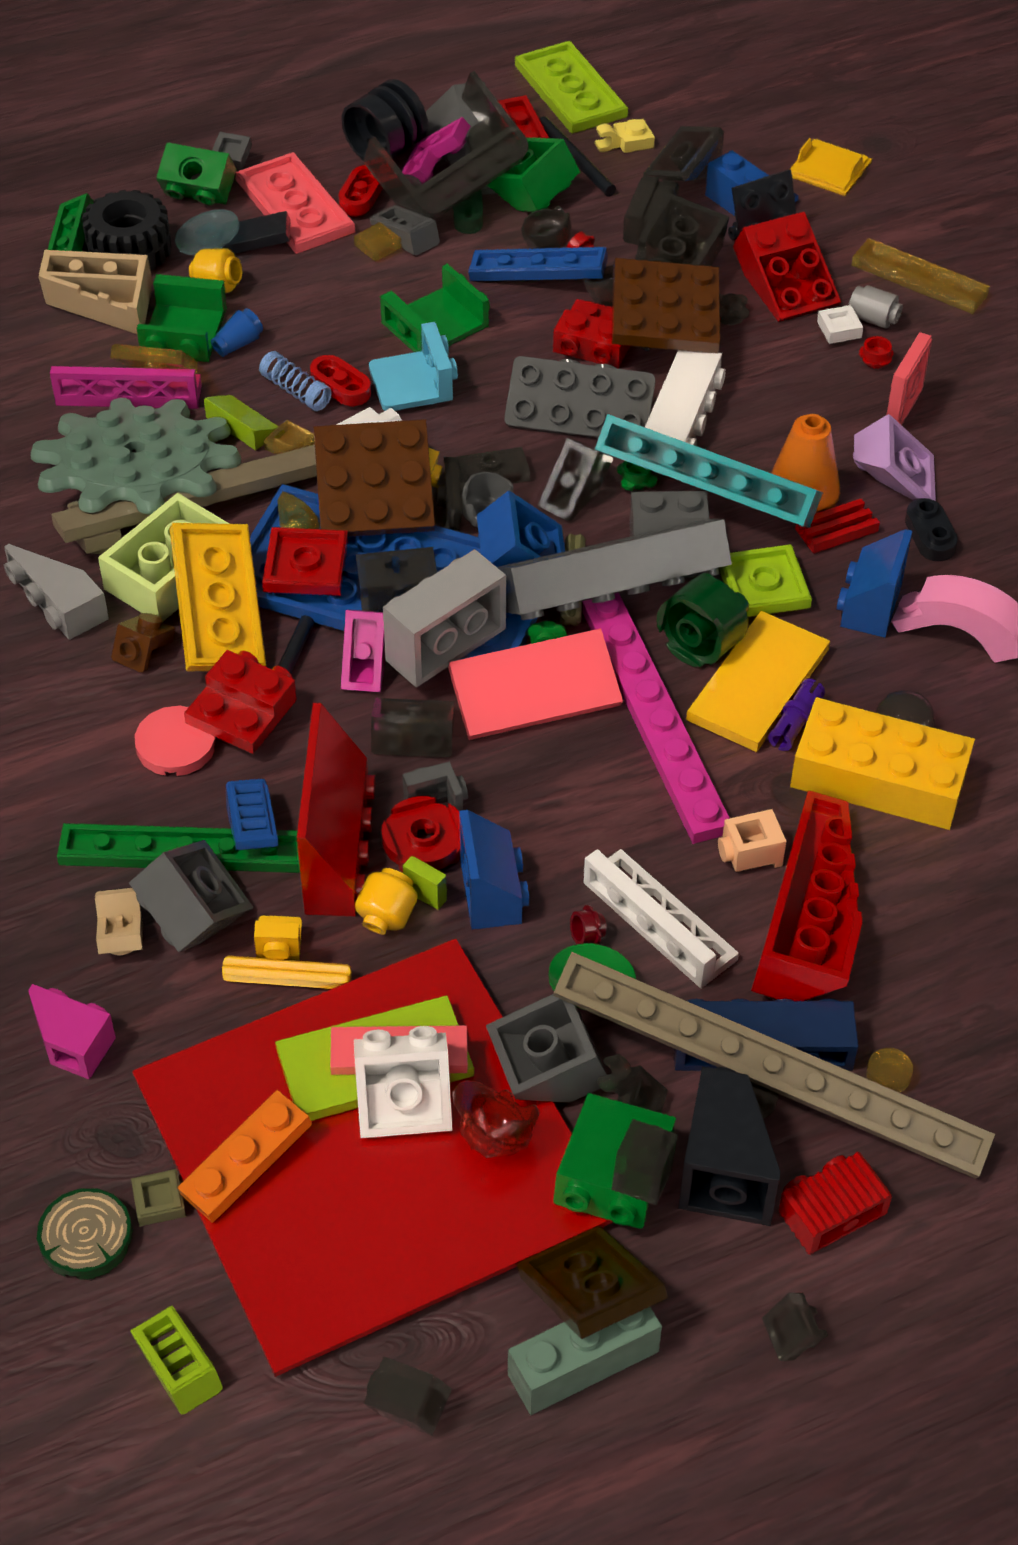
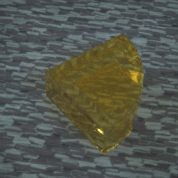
M282 491L277 500L280 527L319 529V521L312 509L299 498Z

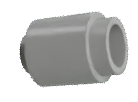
M869 285L865 287L857 286L849 302L859 320L885 329L891 323L896 324L903 309V305L899 303L898 295Z

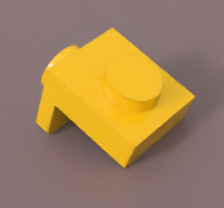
M260 916L259 921H255L254 931L256 958L300 960L301 918Z

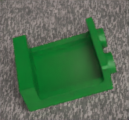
M588 1093L556 1174L553 1202L574 1212H583L611 1220L619 1225H628L642 1229L663 1161H667L672 1147L676 1117Z

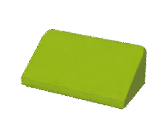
M232 395L211 396L204 399L206 417L208 419L212 417L226 419L231 429L230 434L254 450H258L282 432L279 426Z

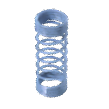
M271 351L262 358L259 365V372L262 376L273 381L275 385H279L281 389L286 390L288 394H292L293 397L305 403L313 411H320L327 406L332 394L329 386L321 381H315L314 376H309L306 371L302 372L300 367H295L293 362L289 363L288 359L277 351ZM275 358H278L273 370L267 373L270 363ZM292 365L293 369L288 373L286 380L280 382V378L286 373L288 366ZM298 369L300 373L295 377L292 385L287 387V382L293 377L295 370ZM302 374H306L307 378L301 383L299 390L294 392V386L299 382ZM312 378L313 383L308 387L306 394L300 396V392L308 383V379ZM323 389V394L321 398L315 404H313V401L319 396L321 390Z

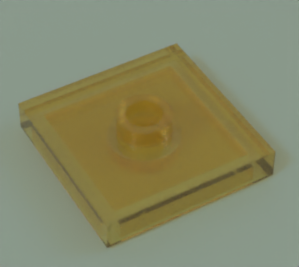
M122 344L111 346L110 358L128 368L195 369V374H197L198 362L181 350Z

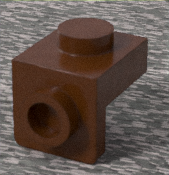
M142 613L137 617L121 622L117 626L111 658L113 661L138 672L147 671L152 650L172 643L176 628L163 623L161 617L150 613Z

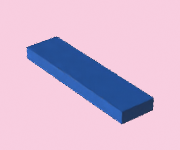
M606 247L475 250L468 273L470 281L602 279L608 254Z

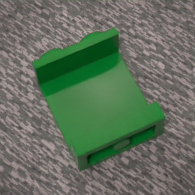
M448 263L442 266V288L408 305L392 290L380 296L381 323L413 352L422 351L421 324L435 322L440 336H446L448 346L489 327V299L483 292L478 291L470 284L464 275L459 274Z
M156 274L153 282L156 300L153 315L149 325L138 324L136 328L140 355L209 362L213 351L211 339L219 332L227 309L224 281Z

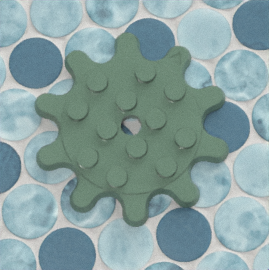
M127 398L112 400L109 410L99 412L96 417H84L76 413L62 415L59 420L58 431L66 437L56 440L37 441L33 444L30 453L32 461L36 463L55 465L50 469L42 471L40 474L38 488L42 492L55 493L66 489H77L82 492L78 501L79 509L87 513L102 511L108 504L123 500L133 502L137 510L143 514H152L165 503L164 498L167 495L175 492H185L196 497L213 495L217 490V485L213 477L207 472L218 468L228 469L237 467L241 463V455L235 446L215 443L227 438L231 433L226 419L222 417H212L205 420L188 419L190 417V410L186 402L181 399L170 400L164 406L154 409L147 405L135 408Z

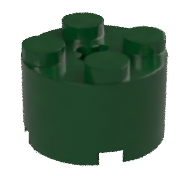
M702 573L660 606L657 613V627L659 633L664 630L669 640L665 645L679 660L693 667H701L709 663L711 665L744 638L748 629L746 612L749 610V603L743 594L734 592L727 584L714 578L711 574Z

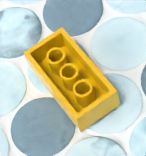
M816 697L795 755L790 787L806 792L808 790L847 801L854 805L950 830L975 739Z

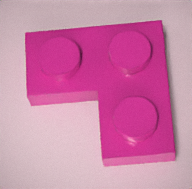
M463 116L416 143L397 181L405 192L416 185L422 187L428 183L433 176L432 170L435 164L439 162L442 156L449 152L455 154L463 148L466 143L465 137L471 127Z

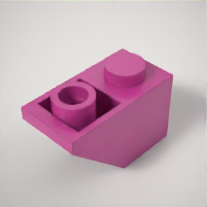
M32 984L28 992L50 1064L90 1080L116 1039L111 1014L97 1004L88 1003L86 1005L73 1000L58 989L50 988L47 990Z

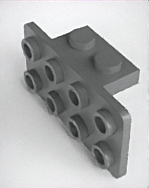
M518 356L513 362L504 420L509 427L599 439L607 414L645 427L651 414L656 382L655 376L647 372L617 369L608 364H596L594 366L581 364L571 359L556 361Z

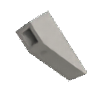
M11 544L4 546L7 563L4 564L6 574L13 584L19 583L24 588L27 599L34 607L40 606L47 622L54 630L59 628L70 640L109 619L104 592L84 570Z

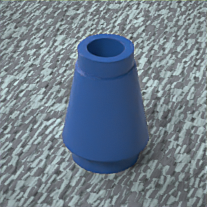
M250 309L237 310L215 337L211 339V345L220 356L224 357L259 339V334L263 331V325L257 315Z

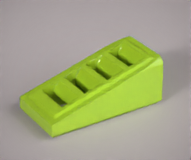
M173 1305L130 1330L134 1340L180 1414L188 1413L222 1391L223 1386L215 1367ZM175 1329L176 1332L154 1346L151 1345V1342ZM183 1344L185 1345V1346H183L182 1348H180V1349H178L177 1351H175L174 1353H172V1354H170L169 1356L165 1357L164 1359H162V1360L160 1359V1358L164 1357L165 1355L169 1354L170 1352H172L173 1350L177 1349L178 1347L182 1346ZM191 1361H195L171 1376V1373L175 1372L176 1370L180 1369L181 1367L185 1366Z

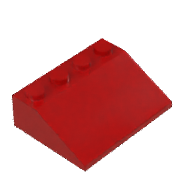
M313 703L297 830L305 915L356 917L355 903L366 881V875L360 874L361 865L368 866L369 840H363L364 832H371L372 807H366L367 799L375 798L376 778L375 775H368L367 757L322 703Z

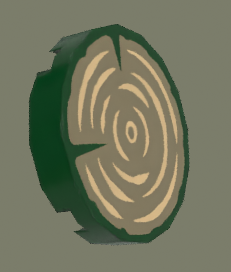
M79 1188L62 1194L47 1206L38 1222L36 1239L44 1262L55 1273L64 1277L67 1274L69 1276H77L78 1279H93L109 1273L123 1261L132 1239L133 1227L126 1206L114 1194L98 1188Z

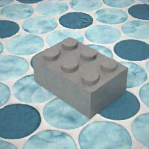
M474 549L463 557L453 560L447 567L433 576L423 579L417 586L406 593L394 597L388 604L383 606L386 661L410 683L418 687L447 668L449 662L461 659L506 629V575Z

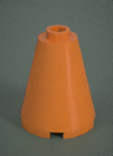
M807 414L795 420L771 474L823 492L816 512L834 508L839 501L840 481L831 425L822 416Z

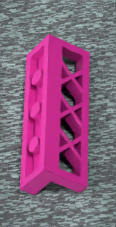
M51 366L50 370L56 406L109 407L111 401L116 398H127L134 407L147 405L153 408H160L173 399L184 400L189 409H198L202 383L201 375L195 374V369Z

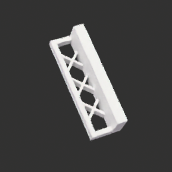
M598 849L585 857L584 884L698 987L703 988L738 961L739 953L622 849L609 858ZM621 866L627 873H629L632 876V879L629 878L618 867ZM651 896H655L661 902V905ZM680 922H684L688 927H690V931ZM709 948H713L721 957L716 960L717 955Z

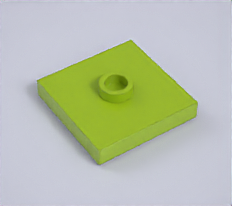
M792 544L730 553L732 565L719 567L723 582L734 592L743 594L748 600L749 610L746 612L747 617L757 616L760 611L772 614L811 608L812 598Z

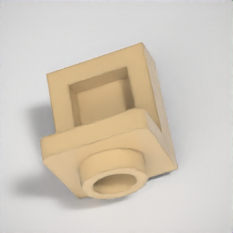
M133 888L96 892L95 904L98 917L96 941L98 954L126 955L133 950H142L143 921L141 906Z

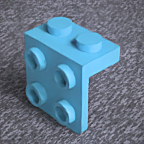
M435 322L421 324L422 351L374 359L369 362V372L384 411L390 408L396 411L453 400V380L458 379L457 366L454 358H448L449 347L445 335L440 336Z

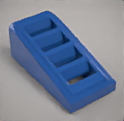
M250 779L227 782L225 786L226 809L236 850L278 846V836L266 780Z

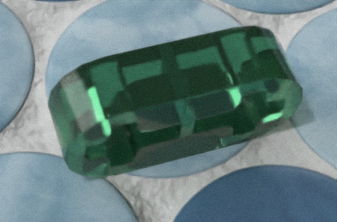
M463 181L452 187L453 224L458 232L473 234L483 228L482 193L480 186L474 182Z

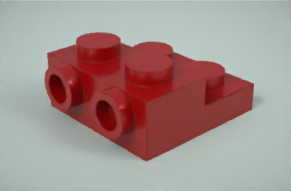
M576 299L571 310H564L553 330V352L598 364L612 365L619 369L630 348L629 345L612 344V307L591 301Z
M226 650L205 675L206 687L184 712L186 724L254 754L296 702L295 679L284 667L274 666L270 669L259 664L257 658L248 651H240L236 654Z

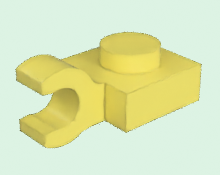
M631 119L626 122L614 123L613 127L609 124H601L596 128L600 137H606L595 141V145L600 152H607L620 147L624 153L654 148L655 137L644 119Z

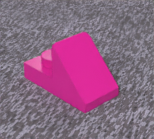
M346 610L341 689L381 692L386 664L383 612Z

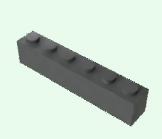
M704 519L499 566L498 569L506 575V613L518 614L521 616V620H528L544 616L543 609L555 606L557 611L579 608L580 600L592 598V603L615 599L614 592L627 590V594L650 591L649 584L660 581L662 586H671L684 583V576L696 573V577L702 573H708L712 576L718 575L719 567L732 565L724 519Z

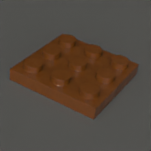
M615 258L613 266L612 344L718 354L720 346L719 267Z
M426 419L313 426L321 529L348 531V537L435 531Z

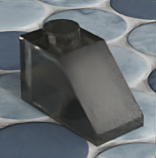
M567 438L538 503V507L571 522L599 492L614 457L595 450V448L585 443Z

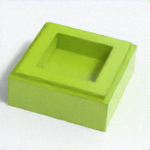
M411 856L403 865V874L413 880L412 887L416 890L418 899L439 910L447 901L446 874Z

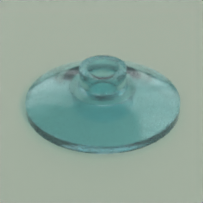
M224 209L210 210L198 214L185 222L177 231L175 236L176 246L182 253L188 255H195L201 249L222 248L237 234L240 227L238 217L235 213Z

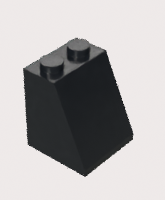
M702 1066L684 1161L678 1209L771 1226L781 1172L749 1075L736 1073L734 1070L725 1067L714 1069Z

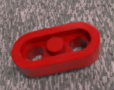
M362 165L352 170L338 195L339 206L347 215L359 217L370 211L384 187L382 170L373 165Z
M323 355L311 362L310 375L315 377V381H321L329 386L332 392L331 397L340 403L355 407L366 403L370 399L371 384L368 376L341 358L334 355Z

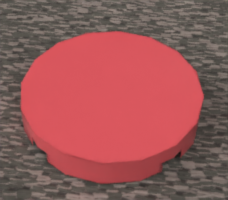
M171 706L150 713L140 722L135 733V747L137 757L147 769L160 775L166 776L165 772H176V776H181L201 769L212 758L216 739L214 736L185 723L184 712L188 707Z

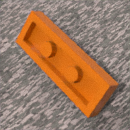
M276 1090L177 1187L181 1196L209 1221L214 1223L312 1125L309 1116L281 1092Z

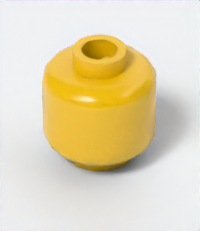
M227 248L201 249L195 254L193 261L190 263L189 276L192 278L222 280L225 285V293H229L241 281L242 265L239 258Z
M383 868L382 872L369 874L355 903L356 911L364 919L362 925L368 930L381 935H385L387 930L398 931L403 929L418 898L416 890L412 887L413 880L402 872L391 868Z

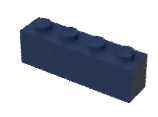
M734 999L731 1001L687 1000V1002L845 1070L853 1071L858 1050L853 1001H838L835 999H823L820 1001H793L791 999H778L776 1001H749L747 999ZM674 1049L675 1071H701L702 1066L718 1068Z

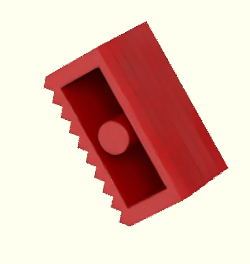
M856 1152L853 1156H848L847 1158L844 1155L834 1157L825 1164L822 1172H817L814 1176L807 1178L806 1175H801L791 1180L783 1189L779 1213L784 1218L786 1224L790 1226L791 1231L795 1233L796 1239L800 1240L801 1246L805 1247L807 1254L811 1255L888 1214L892 1194L860 1152Z

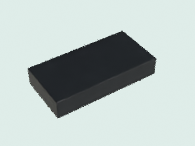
M287 211L223 225L222 248H227L234 254L290 241V217Z

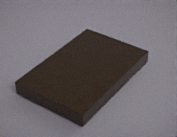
M601 1226L583 1232L517 1264L520 1278L581 1340L668 1298L664 1283Z

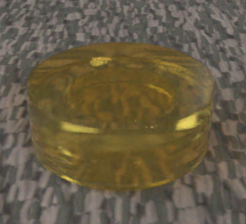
M882 1048L871 1055L866 1076L868 1080L900 1093L910 1084L913 1064L904 1052L895 1048Z

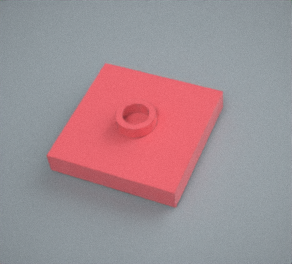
M921 332L917 335L894 373L891 383L887 415L890 414L901 425L923 390L932 339L931 335Z

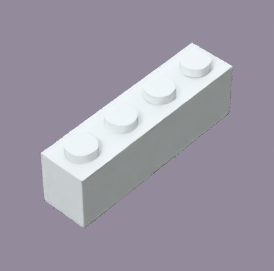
M678 350L645 428L696 446V435L702 436L707 420L705 413H711L716 400L715 389L721 390L724 383L726 369L721 368L722 353Z

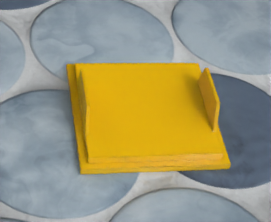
M809 138L800 149L798 159L790 169L793 179L846 196L872 162V158L817 139H813L811 142V138Z

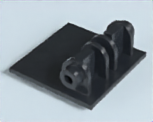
M791 169L732 187L736 222L732 224V227L728 228V235L731 240H736L744 227L796 214Z

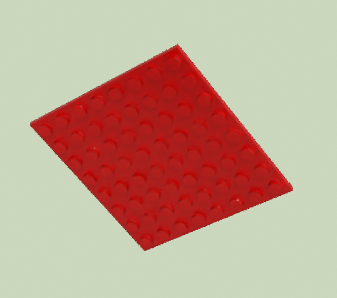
M456 938L132 1071L175 1166L184 1181L276 1090L292 1102L275 1041L446 995L449 998L458 1026L467 1025V1050L474 1066V1076L450 1082L453 1131L361 1138L358 1108L311 1121L312 1125L214 1223L197 1210L275 1377L517 1267L519 1262L597 1226L603 1228L614 1223L611 1220L587 1213L571 1211L553 1202L556 1174L572 1133L552 1101L516 1100L513 1096L486 1027L487 1024L503 1017Z

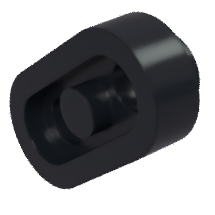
M920 498L912 501L907 507L905 524L908 530L913 531L912 538L920 554L932 561L950 559L955 553L958 538L943 507L938 502L929 498Z

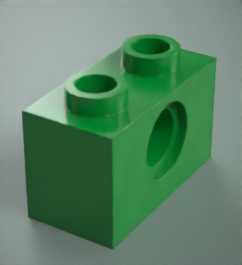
M166 143L156 179L163 192L171 198L183 199L187 197L196 199L206 205H214L215 203L226 205L236 167L229 153ZM195 174H201L198 178L191 180V177Z

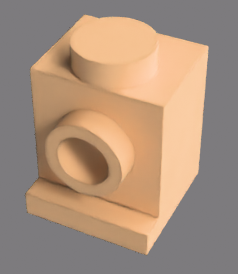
M773 809L725 819L723 837L718 838V849L722 861H731L735 872L773 864L774 868L783 866L786 839Z

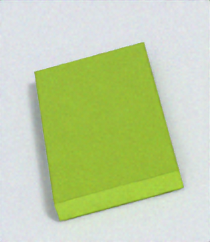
M571 41L515 57V67L571 134L628 117V107Z
M446 995L331 1027L458 1026L449 998ZM331 1027L275 1041L292 1102L305 1112L311 1121L358 1108L356 1075H331ZM468 1050L467 1073H449L450 1082L474 1076V1066Z

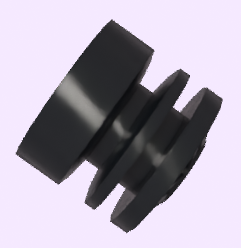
M388 79L368 92V94L363 95L346 106L341 115L342 129L352 150L364 162L378 167L386 164L401 154L402 151L407 150L425 138L428 131V118L422 102L407 84L397 79Z

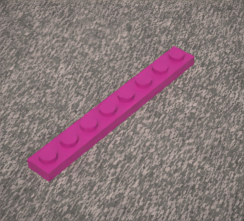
M619 592L615 593V599L605 602L592 603V599L582 601V613L591 631L596 629L602 630L621 695L692 844L722 837L724 821L729 819L727 811Z

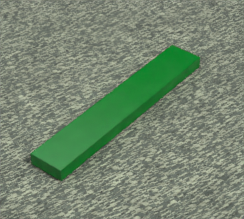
M63 823L57 853L59 865L146 868L163 852L205 840L227 871L300 873L297 831L276 830L278 836V846L236 850L231 828Z

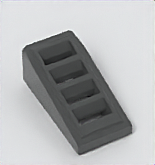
M397 205L370 217V222L374 227L413 255L417 256L437 246L440 242L436 220Z

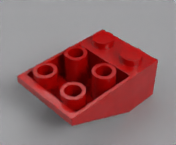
M805 211L747 226L742 229L733 244L734 251L744 276L778 322L841 304L840 297Z

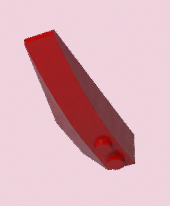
M809 790L807 792L751 989L752 992L775 999L804 1001L846 987L848 984L863 921L862 913L858 911L859 888L858 883H855L854 877L856 863L855 855L851 852L852 830L847 801Z

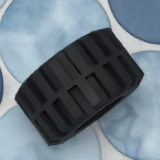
M119 190V192H110L105 194L104 197L96 198L93 200L94 204H89L86 207V213H83L82 219L87 252L147 255L150 271L156 269V265H162L166 261L165 257H169L172 244L166 206L163 205L159 198H153L152 194L141 193L138 190Z

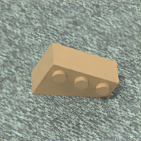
M44 250L38 277L46 304L137 334V325L145 324L153 285L147 255Z

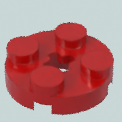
M430 796L411 797L397 803L391 809V815L387 818L386 822L384 820L382 825V843L385 853L391 861L398 864L401 872H403V865L411 856L420 859L437 870L457 863L460 860L459 810L450 803H448V807L436 803V798ZM424 829L427 834L434 833V835L421 839L417 838V831Z

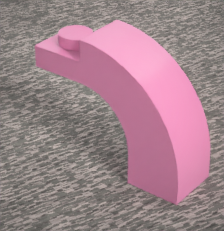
M956 575L927 577L921 592L914 591L902 596L891 621L898 633L932 625L953 626L974 636L982 644L994 663L1018 658V602L998 588L976 579Z

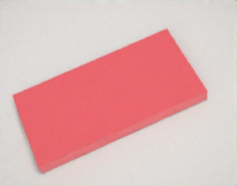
M294 152L236 172L237 183L264 216L287 211L290 217V241L286 243L295 254L355 233V223Z
M601 629L456 660L448 664L468 740L621 706L623 702Z

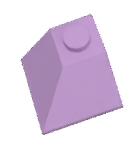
M890 414L854 435L853 459L862 471L866 470L877 481L913 501L920 498H929L936 501L934 455Z

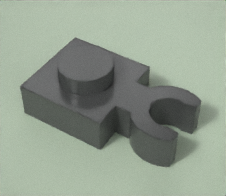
M219 132L212 151L229 153L236 169L243 170L252 148L251 138Z

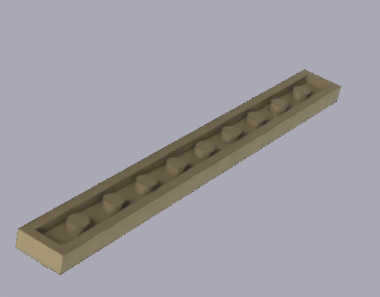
M571 952L553 993L554 997L711 1065L729 1068L736 1073L747 1074L750 1081L974 1179L980 1176L995 1137L994 1133L574 952Z

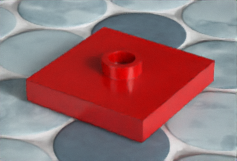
M272 527L262 581L263 592L341 596L348 531Z

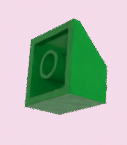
M521 137L480 175L482 182L517 211L538 213L545 210L550 205V201L559 192L566 190L571 185V181L580 173V170L564 139Z

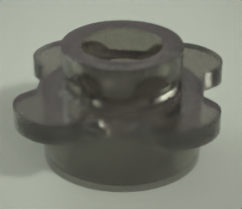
M719 294L720 322L726 325H737L749 316V310L746 309L748 298L742 294Z

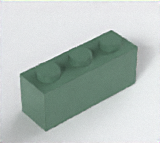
M650 1307L582 1340L563 1322L508 1349V1376L531 1416L658 1353L662 1326Z

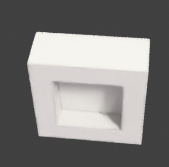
M851 305L818 311L817 322L829 344L862 338L863 326Z

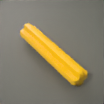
M226 956L222 966L223 979L230 982L333 989L350 982L352 976L350 965Z

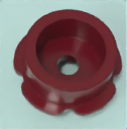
M585 905L582 910L574 911L571 915L570 930L572 938L576 944H599L601 938L606 935L605 918L602 913L594 911L591 905Z

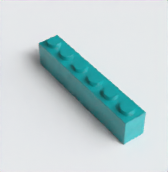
M607 414L595 450L808 528L811 526L823 492L609 414Z

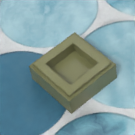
M177 1169L131 1178L140 1227L186 1217L183 1198L177 1189L180 1185Z

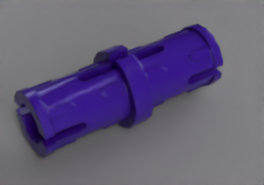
M805 679L793 700L785 703L781 719L768 735L772 746L775 747L780 737L784 736V740L778 749L788 751L792 748L801 729H804L815 698L822 699L825 695V688L820 682L813 693H810L809 690L816 680Z

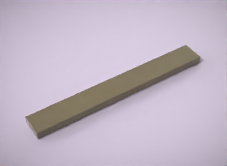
M315 445L250 461L234 468L208 472L217 485V490L213 495L196 497L185 492H175L167 495L164 501L166 503L175 494L179 493L203 507L278 487L282 484L286 485L316 477ZM118 500L108 504L102 511L87 513L81 511L79 507L52 513L51 515L53 526L64 542L69 543L140 524L151 514L139 512L136 505L131 501Z

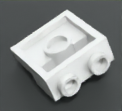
M419 1026L411 1029L409 1035L391 1037L390 1033L385 1030H371L363 1035V1039H354L361 1138L453 1131L446 1032L437 1033L433 1027Z

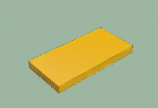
M172 523L170 537L186 671H209L226 650L236 654L240 651H248L257 658L259 664L266 667L248 524Z
M760 611L747 629L744 638L735 645L687 711L686 720L752 751L758 752L769 733L781 719L785 703L793 700L801 683L812 675L828 652L830 640Z

